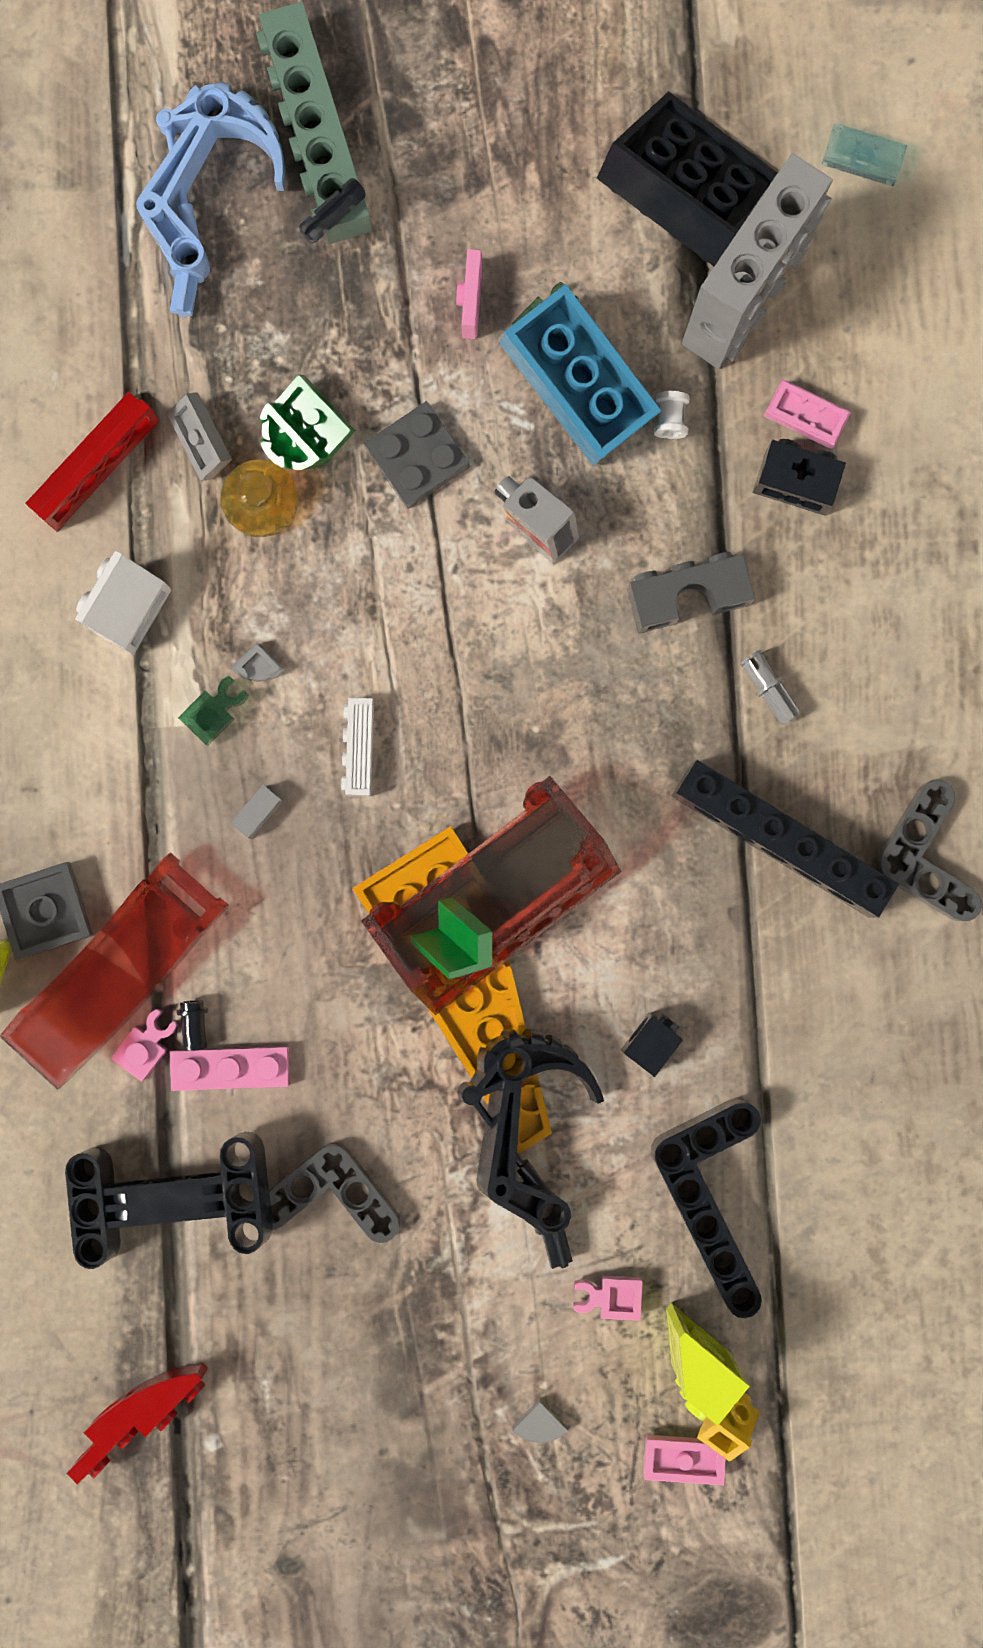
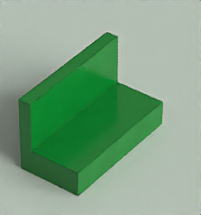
M453 897L438 900L439 928L411 936V944L448 979L492 967V931Z

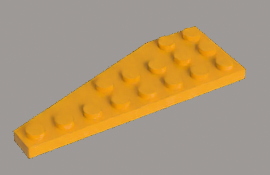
M450 826L352 889L472 1079L478 1068L477 1055L480 1047L485 1048L493 1038L500 1036L501 1032L506 1029H514L519 1035H522L526 1026L493 892ZM453 897L492 931V967L448 979L411 944V936L439 928L438 900ZM510 1053L504 1058L502 1063L503 1070H508L514 1065V1053ZM538 1074L524 1079L521 1084L518 1154L552 1134ZM490 1094L483 1096L487 1105L489 1102Z

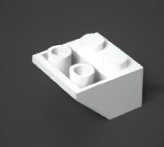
M114 551L112 557L104 559L99 566L96 574L98 580L92 591L84 593L76 607L78 614L75 620L93 633L134 655L172 589L161 579L119 552Z

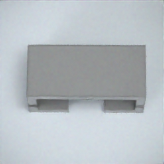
M262 785L231 821V824L247 838L252 839L281 805L283 800L267 786Z

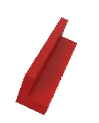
M128 391L25 504L57 532L160 421L151 407L142 399L139 401Z

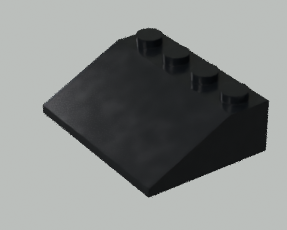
M668 91L612 143L596 179L606 185L613 193L618 194L638 209L641 214L666 230L673 238L679 240L698 254L701 259L715 267L778 172Z

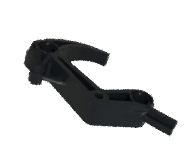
M506 1029L501 1032L500 1036L493 1038L485 1048L480 1047L477 1055L478 1068L470 1082H463L457 1090L459 1099L467 1105H473L485 1121L476 1182L479 1190L490 1200L532 1225L536 1234L543 1237L550 1267L552 1269L557 1267L563 1269L569 1266L568 1263L573 1262L565 1233V1228L568 1227L571 1219V1210L565 1201L548 1188L528 1159L523 1160L517 1152L521 1084L524 1079L543 1071L565 1070L578 1077L585 1086L590 1100L599 1104L604 1102V1098L597 1080L589 1067L579 1059L578 1054L566 1044L562 1045L560 1039L553 1035H546L544 1037L541 1031L535 1029H525L522 1035H519L514 1029ZM514 1053V1065L508 1070H503L502 1063L504 1058L508 1054ZM490 1094L488 1109L486 1110L480 1101L483 1096ZM516 1171H517L518 1174L521 1176V1178L515 1176V1175H516ZM553 1203L552 1213L548 1217L542 1218L544 1208Z

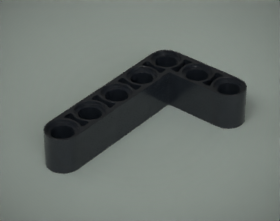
M734 1098L660 1134L651 1145V1154L724 1303L733 1315L746 1319L758 1313L762 1297L697 1166L698 1163L757 1133L761 1124L758 1110L746 1100ZM740 1108H746L749 1112L747 1124L740 1128L733 1127L731 1123L733 1112ZM703 1126L713 1127L715 1135L712 1142L706 1145H699L695 1139L697 1131ZM667 1144H676L680 1148L679 1157L670 1163L662 1161L660 1158L662 1148ZM684 1180L696 1181L698 1186L693 1196L688 1198L679 1196L678 1187ZM706 1215L714 1217L715 1225L711 1231L707 1233L696 1231L698 1219ZM720 1252L732 1253L733 1258L729 1266L726 1268L714 1266V1259ZM742 1287L750 1289V1297L746 1302L741 1304L732 1302L734 1291Z

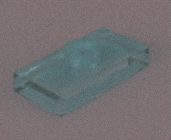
M835 123L821 165L894 186L907 145Z

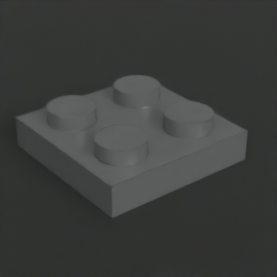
M427 401L364 442L365 449L407 509L470 467L469 461Z
M64 862L0 883V914L15 960H21L94 936L70 862Z

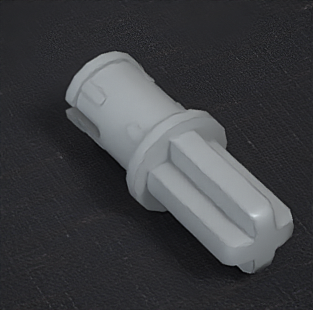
M757 650L752 653V657L760 667L759 669L755 668L748 656L740 662V665L744 667L759 690L756 695L764 698L779 723L782 725L795 719L800 714V710L783 686L784 678L777 677L764 657L762 650Z

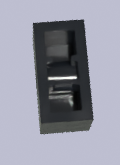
M772 439L765 451L752 493L825 516L833 507L846 462L837 460V456L828 451L817 450L814 453L802 449L799 443L790 439H779L778 441ZM797 468L803 470L802 476L804 480L797 479L798 472L795 471Z

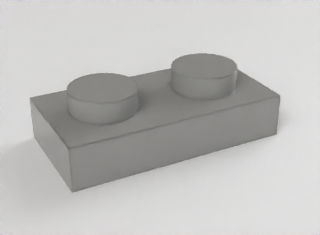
M198 392L186 393L167 413V416L200 481L211 480L232 459Z

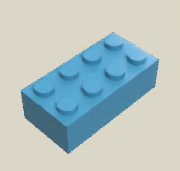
M566 284L503 333L499 342L501 347L592 466L596 465L661 412V409Z

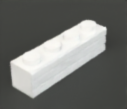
M348 698V704H344V718L348 719L347 728H343V742H347V752L342 753V766H346V776H342L341 790H344L347 796L371 797L373 698Z

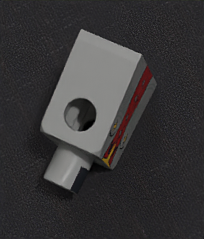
M508 476L496 487L495 495L504 502L503 507L510 525L553 565L580 538L574 511L533 478L526 479L520 486Z

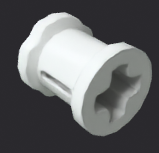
M664 391L656 394L655 403L659 405L661 412L658 415V425L654 428L655 436L667 439H680L688 435L689 428L685 426L686 405L690 402V396L687 393Z

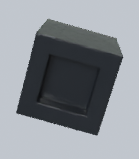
M648 1013L621 1048V1051L653 1077H656L683 1041L676 1034L680 1027L662 1013L657 1019Z

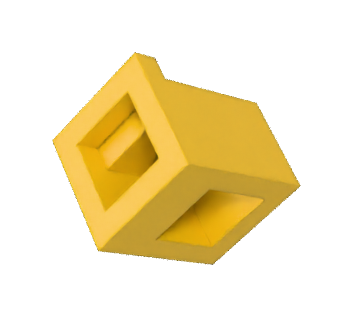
M744 1393L718 1426L706 1417L697 1438L730 1462L751 1447L752 1440L750 1438L760 1411L751 1405L752 1400L750 1396Z

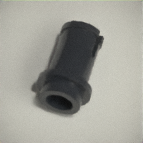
M190 1000L180 1002V1010H177L176 1013L178 1016H181L182 1049L200 1050L207 1048L204 1014L208 1013V1008L204 1007V1001Z

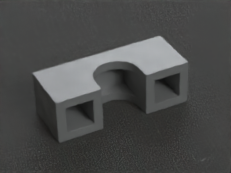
M731 552L713 555L709 557V563L695 566L694 561L683 562L671 567L672 572L657 575L656 570L640 573L634 576L635 581L630 582L627 589L638 634L675 625L680 618L676 606V598L684 591L694 590L703 594L709 602L712 615L748 607L755 600L744 555L732 557Z

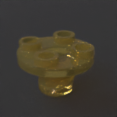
M252 460L236 467L226 478L221 491L222 509L228 521L240 533L252 537H268L281 532L294 521L298 508V491L292 477L283 467L267 460Z

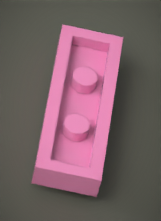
M289 1046L170 1051L171 1091L288 1087L290 1085Z

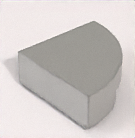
M259 642L252 646L230 667L240 677L257 682L272 680L286 671Z
M539 1399L512 1426V1431L525 1440L542 1443L560 1438L568 1432V1427Z

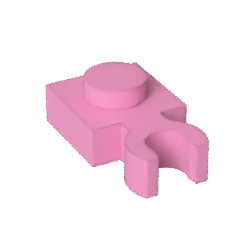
M160 1008L149 1014L146 1022V1031L142 1030L139 1026H135L111 1057L113 1061L141 1082L148 1077L168 1050V1048L160 1043L161 1039L174 1034L179 1026V1022L175 1020L169 1024L166 1030L159 1028L157 1019L163 1012Z
M602 1275L601 1287H595L590 1281L585 1279L574 1281L575 1290H585L589 1293V1298L586 1301L573 1302L574 1311L587 1313L594 1309V1307H600L601 1319L641 1321V1277Z

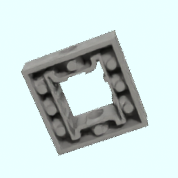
M794 153L790 154L700 287L681 345L720 369L726 359L734 361L745 343L744 340L750 330L754 331L763 318L766 310L762 308V305L768 296L775 300L787 281L783 274L789 265L796 269L806 254L807 247L816 233L815 230L824 217L823 213L832 200L831 197L826 195L833 182L831 177Z

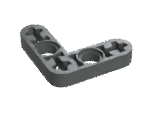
M932 780L922 784L915 793L878 854L876 868L882 874L899 883V888L954 921H970L975 919L981 911L982 900L979 894L973 888L922 858L955 802V792L952 786L942 780ZM940 789L939 797L944 802L943 804L934 805L928 815L935 816L934 821L927 815L916 812L917 807L920 810H925L931 802V798L927 795L928 791L932 792ZM913 819L919 820L925 827V835L918 842L910 840L906 835V825ZM899 840L904 846L914 848V854L911 851H905L901 857L900 863L904 865L903 870H894L891 873L889 871L891 864L887 861L888 856H897L903 846L896 845V841ZM927 872L934 874L938 879V889L931 895L924 894L919 888V879ZM949 884L952 885V888L947 891ZM946 892L957 898L966 895L968 897L966 904L970 906L969 911L957 913L958 905L950 899H943L942 904H940L938 900Z
M329 1143L323 1146L269 1190L271 1205L276 1204L283 1198L284 1195L278 1191L281 1188L284 1189L288 1200L297 1205L292 1209L288 1202L278 1212L280 1219L277 1220L272 1216L273 1230L282 1227L329 1188L372 1241L378 1243L390 1241L397 1234L400 1225V1218L396 1209L343 1144ZM327 1152L333 1156L338 1153L342 1155L343 1159L340 1162V1167L345 1173L350 1168H353L356 1172L348 1176L341 1186L335 1182L342 1176L334 1167L328 1170L324 1166L327 1161V1156L325 1155ZM304 1175L312 1180L314 1189L309 1196L301 1197L294 1193L292 1182L295 1177ZM353 1182H362L369 1190L368 1198L362 1203L352 1202L347 1196V1187ZM374 1199L380 1202L374 1208L376 1213L381 1218L387 1215L391 1218L388 1225L390 1231L388 1232L382 1228L378 1231L373 1229L376 1220L370 1211H368L365 1217L360 1213L367 1209Z

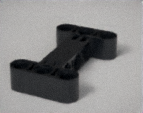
M247 1131L228 1139L220 1149L221 1172L116 1183L112 1158L106 1150L93 1147L74 1155L66 1164L65 1177L75 1260L85 1269H95L112 1259L120 1249V1228L222 1217H226L228 1239L233 1249L241 1254L255 1252L270 1239L273 1231L265 1148L262 1139L257 1134ZM237 1143H242L249 1149L250 1158L248 1161H242L236 1156L235 1146ZM85 1159L90 1160L94 1164V1177L85 1172L83 1167ZM240 1183H246L252 1187L254 1191L253 1201H248L240 1195ZM88 1199H92L98 1204V1216L91 1214L87 1206ZM244 1223H250L256 1227L258 1240H250L246 1237L243 1231ZM92 1239H96L102 1244L103 1255L94 1252L91 1245Z

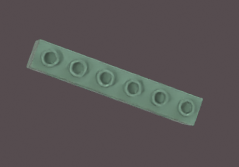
M301 1L258 14L262 30L256 32L262 55L270 54L273 66L267 67L273 91L281 90L284 101L279 102L278 106L284 126L292 125L295 137L289 138L295 161L303 160L306 172L300 174L306 197L314 195L318 208L327 200L325 197L330 192H341V186L350 178H355L357 181L358 178L306 11ZM289 51L297 52V54L293 57L283 56L285 53ZM297 87H308V90L303 93L294 92ZM310 121L320 123L312 129L304 127ZM322 156L332 158L326 164L315 163ZM364 199L356 206L351 205V211L329 231L323 230L326 233L329 244L372 232L370 216ZM317 208L311 209V213H312V216H313V217L316 215V214L314 213V211H315Z

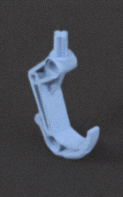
M221 81L217 84H209L201 88L195 85L187 94L185 102L172 111L167 108L159 111L156 116V122L161 133L167 138L169 153L136 202L137 210L146 228L171 266L170 274L175 277L170 312L178 314L179 317L183 318L193 315L197 285L204 282V279L210 272V262L200 242L193 205L188 203L187 193L217 138L243 139L259 146L267 153L274 164L276 189L284 191L285 188L284 155L273 122L269 120L267 112L261 105H255V100L252 96L242 90L234 94L231 85ZM212 110H222L219 115L207 116ZM180 133L181 136L175 143L174 136ZM187 256H198L194 263L190 265L182 264Z

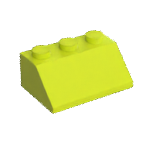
M670 1303L666 1308L671 1364L677 1377L675 1382L681 1388L679 1393L686 1400L684 1403L685 1407L701 1421L708 1417L718 1426L750 1386L732 1353L673 1303Z

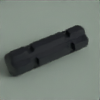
M350 178L341 186V192L336 191L314 211L316 214L314 217L308 216L299 225L301 234L311 244L316 243L324 235L322 232L324 229L329 231L351 211V205L356 206L365 198V190L355 178Z

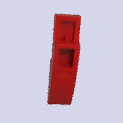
M197 1363L164 1372L144 1381L111 1403L83 1432L93 1443L75 1461L66 1474L77 1485L88 1474L94 1479L110 1462L111 1459L107 1454L116 1445L122 1450L138 1431L145 1438L155 1427L161 1432L178 1414L173 1408L183 1398L189 1403L206 1385L201 1379L208 1370V1367L204 1363Z

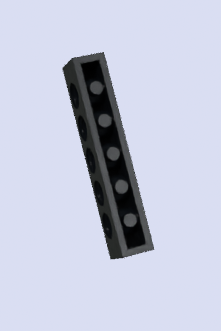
M699 760L691 763L672 794V797L868 918L880 917L899 886V883Z

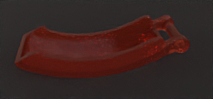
M172 853L166 855L151 874L135 887L84 949L43 991L18 1012L0 1035L4 1042L57 1090L66 1084L142 1007L229 906L221 897L216 899L179 865L180 860ZM167 876L206 910L201 917L162 883Z

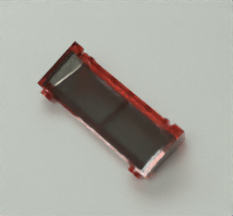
M551 776L528 788L523 801L525 811L401 906L397 902H381L375 905L370 910L369 915L361 920L410 991L435 1016L622 872L606 841ZM453 897L492 931V967L448 979L411 944V936L439 928L438 900Z

